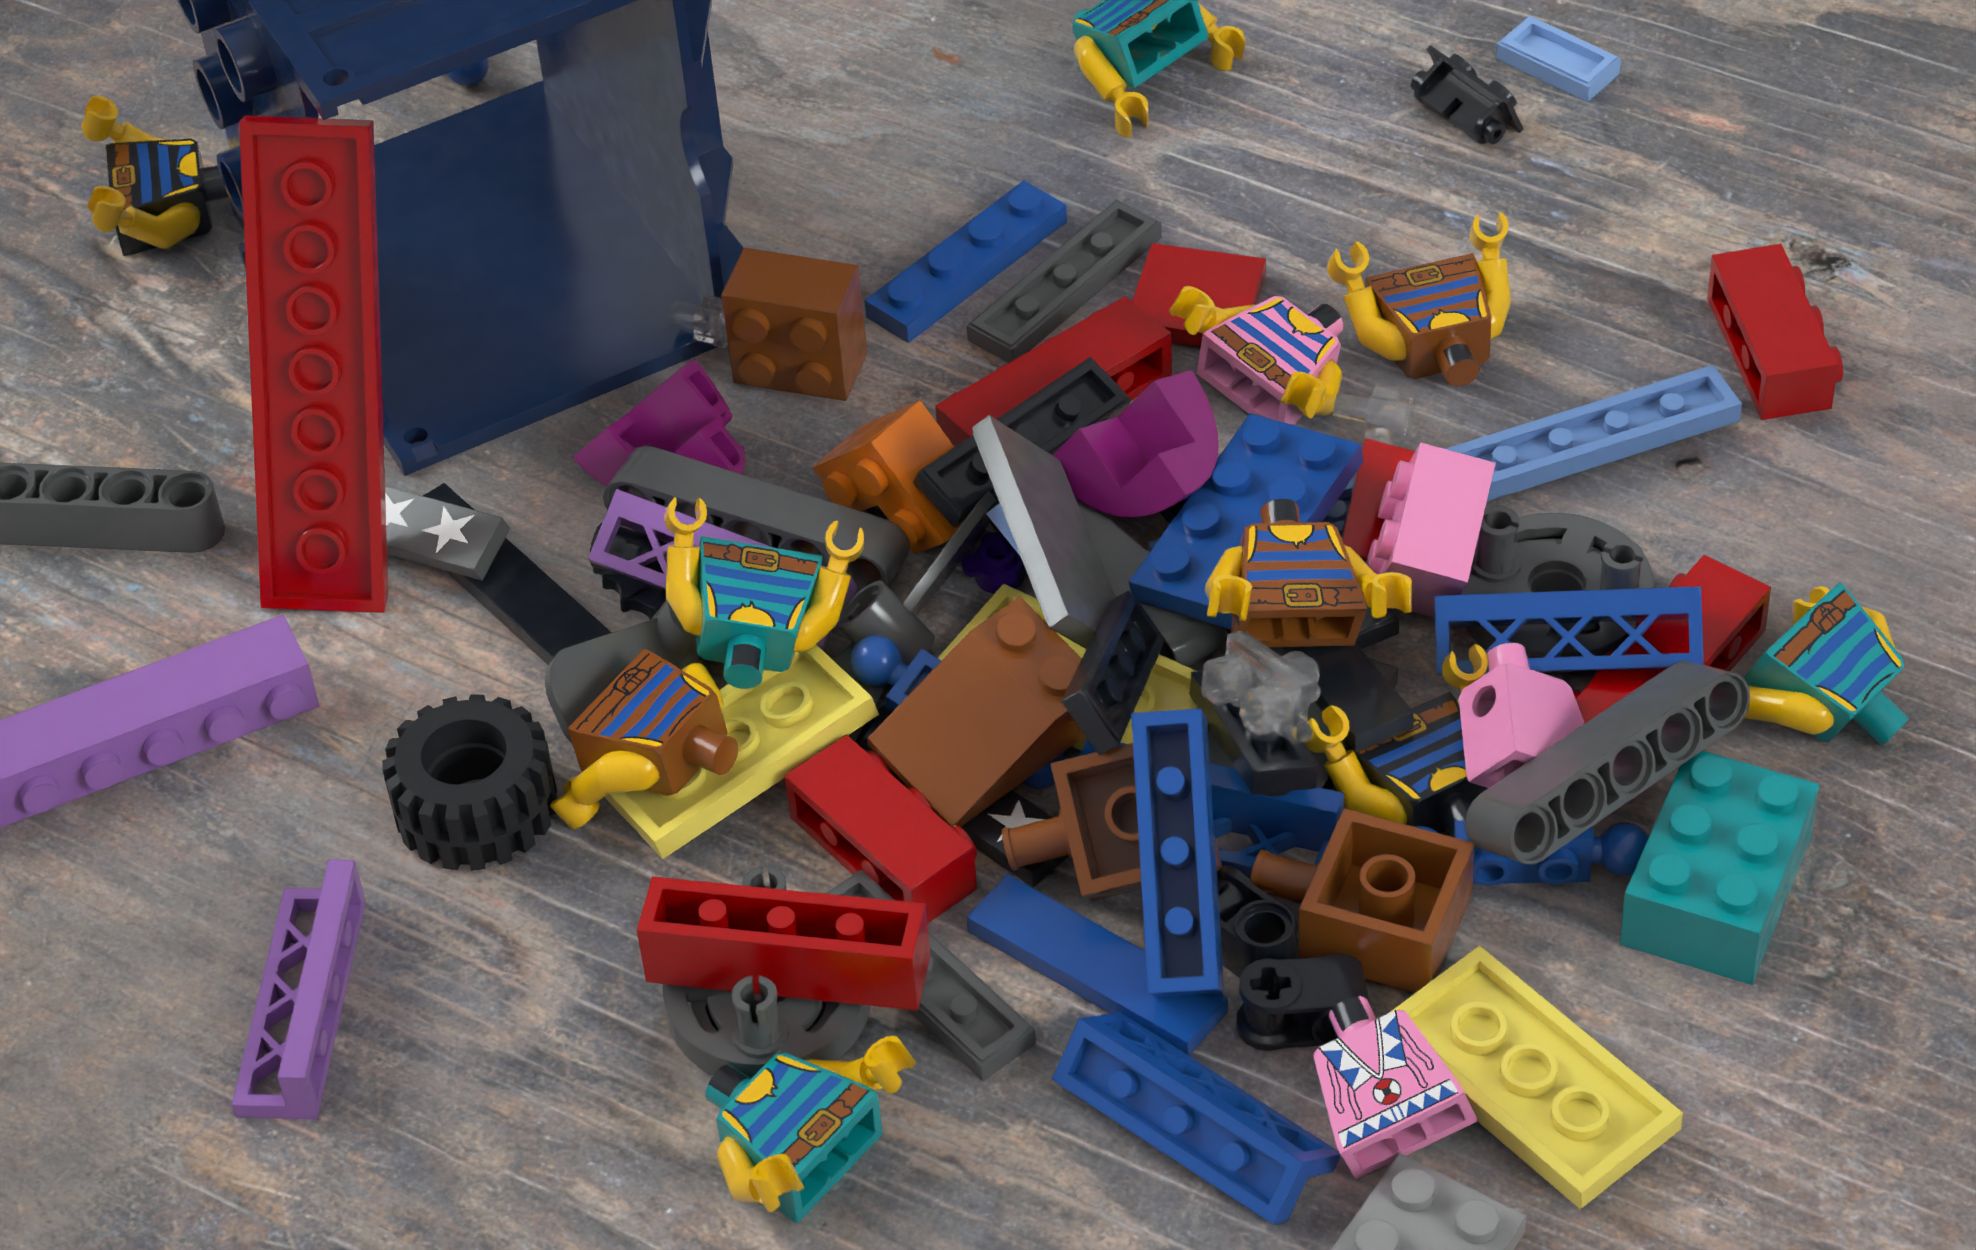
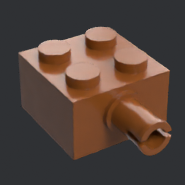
M1133 743L1114 747L1100 756L1097 752L1051 763L1061 807L1059 809V816L1014 828L1007 827L1002 829L1004 849L1010 868L1017 870L1022 866L1069 855L1070 859L1074 862L1082 897L1096 901L1142 889ZM1215 838L1216 869L1219 870L1222 868V863Z
M1344 808L1317 866L1275 855L1261 849L1255 859L1250 881L1268 895L1301 903L1299 907V958H1315L1334 953L1347 954L1356 957L1362 963L1365 979L1416 993L1439 976L1471 899L1475 843Z

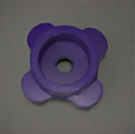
M991 532L982 536L981 546L975 553L967 555L962 559L963 573L968 577H975L977 585L988 593L995 594L1003 584L1017 589L1025 578V566L1022 558L1002 533Z

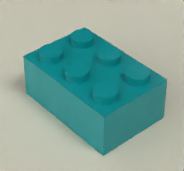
M1701 751L1682 764L1677 771L1625 891L1620 945L1753 985L1812 838L1820 784L1706 751Z

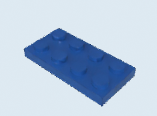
M1250 413L1217 458L1210 478L1197 491L1191 494L1129 580L1131 593L1133 592L1140 602L1231 629L1232 613L1217 612L1216 617L1207 616L1209 599L1205 593V584L1224 551L1239 546L1244 527L1252 523H1261V507L1274 499L1284 498L1295 501L1298 505L1301 523L1322 522L1364 462L1361 444Z

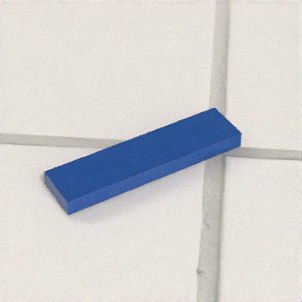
M1009 874L966 917L969 933L1107 1012H1121L1189 1056L1228 1013V997L1221 993L1153 997L1148 994L1145 950Z

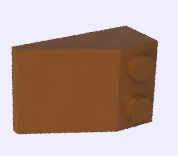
M1019 596L972 629L868 737V745L885 761L888 767L909 789L912 787L918 789L929 801L933 812L950 827L953 825L962 827L1085 737L1061 702L1082 658L1054 630L1050 629L1047 623Z

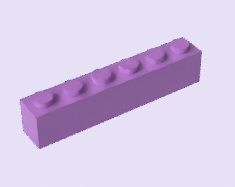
M284 614L1 719L0 828L320 707L309 664Z

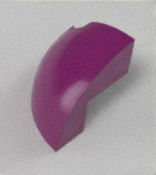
M696 359L677 370L626 415L603 430L572 457L584 471L606 487L628 455L635 448L642 446L656 447L742 474L745 468L744 447L737 443L724 428L731 421L732 414L722 395Z
M1188 370L1153 381L1118 417L1079 428L1052 456L1061 461L1071 489L1077 499L1090 507L1111 515L1141 517L1155 514L1178 504L1204 485L1210 478L1216 465L1219 448L1218 432L1208 398L1192 370Z

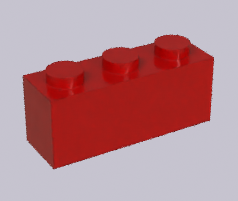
M1782 244L1713 254L1711 257L1707 300L1760 419L1767 420L1832 409L1835 383L1841 382L1843 379L1842 358L1836 346L1830 347L1824 336V323L1820 309L1816 305L1810 306L1805 295V282L1800 267L1791 265Z
M847 734L784 775L790 818L852 875L862 869L895 901L924 903L926 906L927 924L977 890L975 869L977 851L969 835L957 825L950 827L933 812L929 801L918 789L913 787L910 789L906 788L891 774L885 761L876 752H866Z

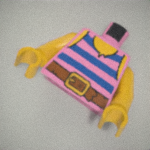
M1192 286L1183 287L1168 312L1172 316H1179L1186 320L1184 328L1188 333L1192 335L1197 333L1203 334L1197 375L1248 414L1251 413L1295 425L1303 415L1312 419L1314 415L1325 416L1334 411L1342 381V371L1337 365L1341 344L1336 336L1342 332L1343 322L1338 312L1332 306L1322 303L1305 314L1284 297L1273 296L1257 305L1221 309L1214 306L1212 299L1203 291Z

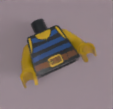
M92 96L84 110L85 117L81 124L82 132L91 141H103L107 137L113 139L111 144H106L109 187H95L87 205L88 210L93 214L92 221L95 227L102 232H110L116 229L123 256L137 254L154 248L168 249L182 240L208 233L213 228L210 201L229 198L218 165L204 168L198 142L191 138L166 140L153 137L127 121L122 125L116 123L115 120L119 114L116 104L106 97Z
M1473 644L1469 648V659L1473 665V674L1463 673L1459 670L1453 651L1444 659L1442 665L1444 679L1451 686L1459 688L1461 692L1464 688L1481 678L1487 671V654L1477 644ZM1447 692L1412 708L1414 714L1413 729L1359 752H1355L1344 739L1349 731V720L1340 708L1329 706L1322 712V719L1329 728L1330 736L1320 731L1315 719L1310 718L1304 723L1301 730V739L1310 751L1325 753L1328 761L1324 764V767L1337 792L1344 793L1346 809L1413 827H1429L1439 834L1447 831L1451 837H1454L1455 820H1466L1467 811L1473 800L1488 789L1487 787L1468 782L1459 699L1456 700L1451 692Z

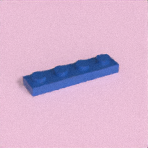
M1023 180L865 299L866 318L905 342H911L1067 222L1066 204Z

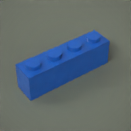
M1201 708L1131 713L1148 994L1153 997L1224 993L1207 717Z

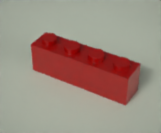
M1124 296L935 405L937 424L954 447H956L973 435L972 427L990 415L998 419L1089 357L1093 358L1132 401L1153 381L1172 375L1171 332Z
M1703 555L1687 574H1677L1668 587L1701 586L1704 665L1731 671L1766 631L1771 586ZM1688 619L1657 620L1642 635L1661 654L1690 653ZM1636 621L1635 624H1634V625H1636L1635 629H1636L1643 621ZM1635 642L1624 655L1649 653ZM1609 651L1605 656H1611L1614 651ZM1666 669L1596 671L1594 679L1582 692L1579 690L1573 691L1584 723Z
M654 876L651 878L636 930L645 979L648 983L732 991L733 987L740 980L752 976L755 994H760L759 976H763L774 983L777 996L916 1011L919 1009L931 956L926 906L924 903Z

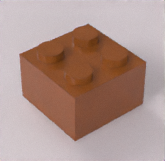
M744 248L721 295L733 383L847 401L868 353L858 265Z

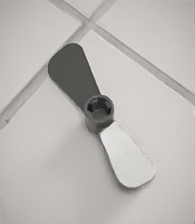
M987 492L976 504L904 602L883 581H875L860 590L841 610L836 626L852 643L833 661L872 696L875 705L886 685L871 687L863 684L855 677L850 665L853 648L865 637L880 635L889 638L898 646L902 662L908 666L921 649L934 655L930 648L934 643L935 635L922 623L917 615L962 562L963 558L971 551L988 526L991 519L986 513L998 504V500L990 492ZM864 725L848 735L854 742H856Z
M667 599L651 620L561 649L552 659L545 676L546 694L561 730L570 742L571 739L567 728L643 649L652 651L681 670L692 663H698L702 659L697 654L696 635L684 630Z

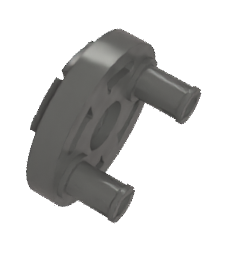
M1495 505L1485 508L1468 583L1460 595L1654 588V578L1642 548L1622 532L1608 524L1589 517L1568 513H1537L1518 517V514L1513 509ZM1628 621L1627 623L1635 629L1636 625L1634 624L1636 621ZM1615 622L1589 623L1581 631L1596 630V633L1580 634L1575 639L1593 656H1605L1609 651H1615L1629 635ZM1576 623L1560 625L1569 632ZM1549 624L1523 625L1508 641L1523 645L1527 658H1544L1563 637ZM1482 626L1466 627L1473 639L1484 650H1487L1496 641ZM1509 626L1493 627L1502 634ZM1569 644L1557 657H1580L1582 655ZM1588 671L1542 672V673H1543V674H1554V675H1566V674L1583 673V672H1588Z
M762 866L750 870L742 881L744 886L787 889L785 875L779 869L770 866L768 871L770 886L764 884ZM752 976L740 980L733 987L732 991L663 984V999L668 1026L675 1043L691 1062L711 1075H714L718 1069L728 1064L752 1078L775 1054L788 1053L803 1060H838L852 1047L861 1035L871 1006L792 997H787L777 1003L776 986L770 979L759 976L760 995H755ZM688 1002H691L692 1011L688 1005ZM812 1024H816L809 1032H806ZM713 1025H716V1026H717V1028L719 1029L718 1032H717L716 1029L713 1027Z

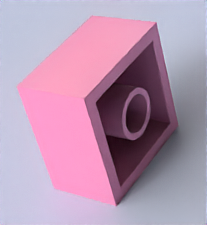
M1421 442L1409 462L1402 460L1398 462L1393 481L1387 482L1383 492L1378 518L1385 519L1379 539H1374L1371 544L1366 564L1377 575L1395 572L1405 574L1411 578L1412 612L1435 618V596L1460 595L1468 583L1496 463Z

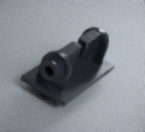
M1431 45L1427 48L1434 65L1427 72L1424 70L1419 71L1413 77L1410 86L1414 91L1416 100L1443 118H1446L1458 104H1461L1459 109L1450 117L1453 125L1480 144L1488 142L1490 144L1498 143L1505 134L1506 124L1519 133L1523 130V126L1514 109L1517 101L1506 87L1495 80L1487 84L1478 78L1473 67L1457 54L1447 57Z

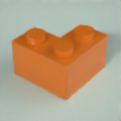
M921 400L859 426L812 467L823 482V489L833 503L858 511H864L878 505L889 521L898 525L905 532L909 540L910 549L914 554L945 543L961 526L959 524L954 528L913 484L919 470L954 448V445Z

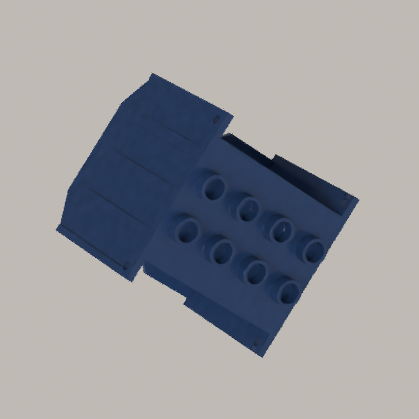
M177 0L191 29L196 34L201 33L206 56L193 61L194 75L203 101L218 128H225L230 149L217 154V164L223 184L230 198L233 214L243 230L239 122L244 116L319 118L320 115L323 120L339 115L337 107L359 99L362 105L536 40L543 77L542 81L374 145L383 435L385 447L404 476L728 343L721 295L744 247L725 224L733 170V157L723 146L708 35L712 0ZM242 242L239 244V250L246 271L245 243ZM423 441L418 444H412L414 442Z

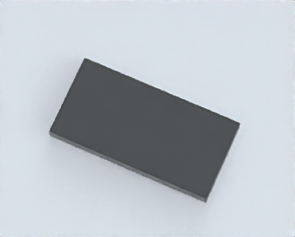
M989 415L972 427V434L1047 625L1050 629L1087 649L1109 602L1116 597L1061 461Z

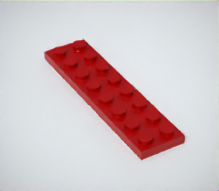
M244 116L239 122L261 608L385 613L389 592L373 120L356 119L323 120L322 118Z

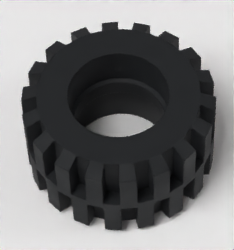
M470 694L469 700L457 701L456 696L442 699L443 705L432 708L430 705H427L418 710V718L415 721L405 720L397 728L399 738L389 739L385 748L387 759L383 760V775L398 833H401L403 843L410 851L418 849L419 858L430 864L440 859L445 869L458 870L461 864H468L471 871L486 869L485 863L496 860L499 865L513 860L512 853L520 850L526 853L536 845L534 835H545L551 826L550 816L556 814V812L550 807V804L553 800L557 799V788L548 744L539 721L533 722L531 713L522 706L512 709L510 700L497 697L490 702L485 700V695ZM482 779L474 783L462 784L464 782Z

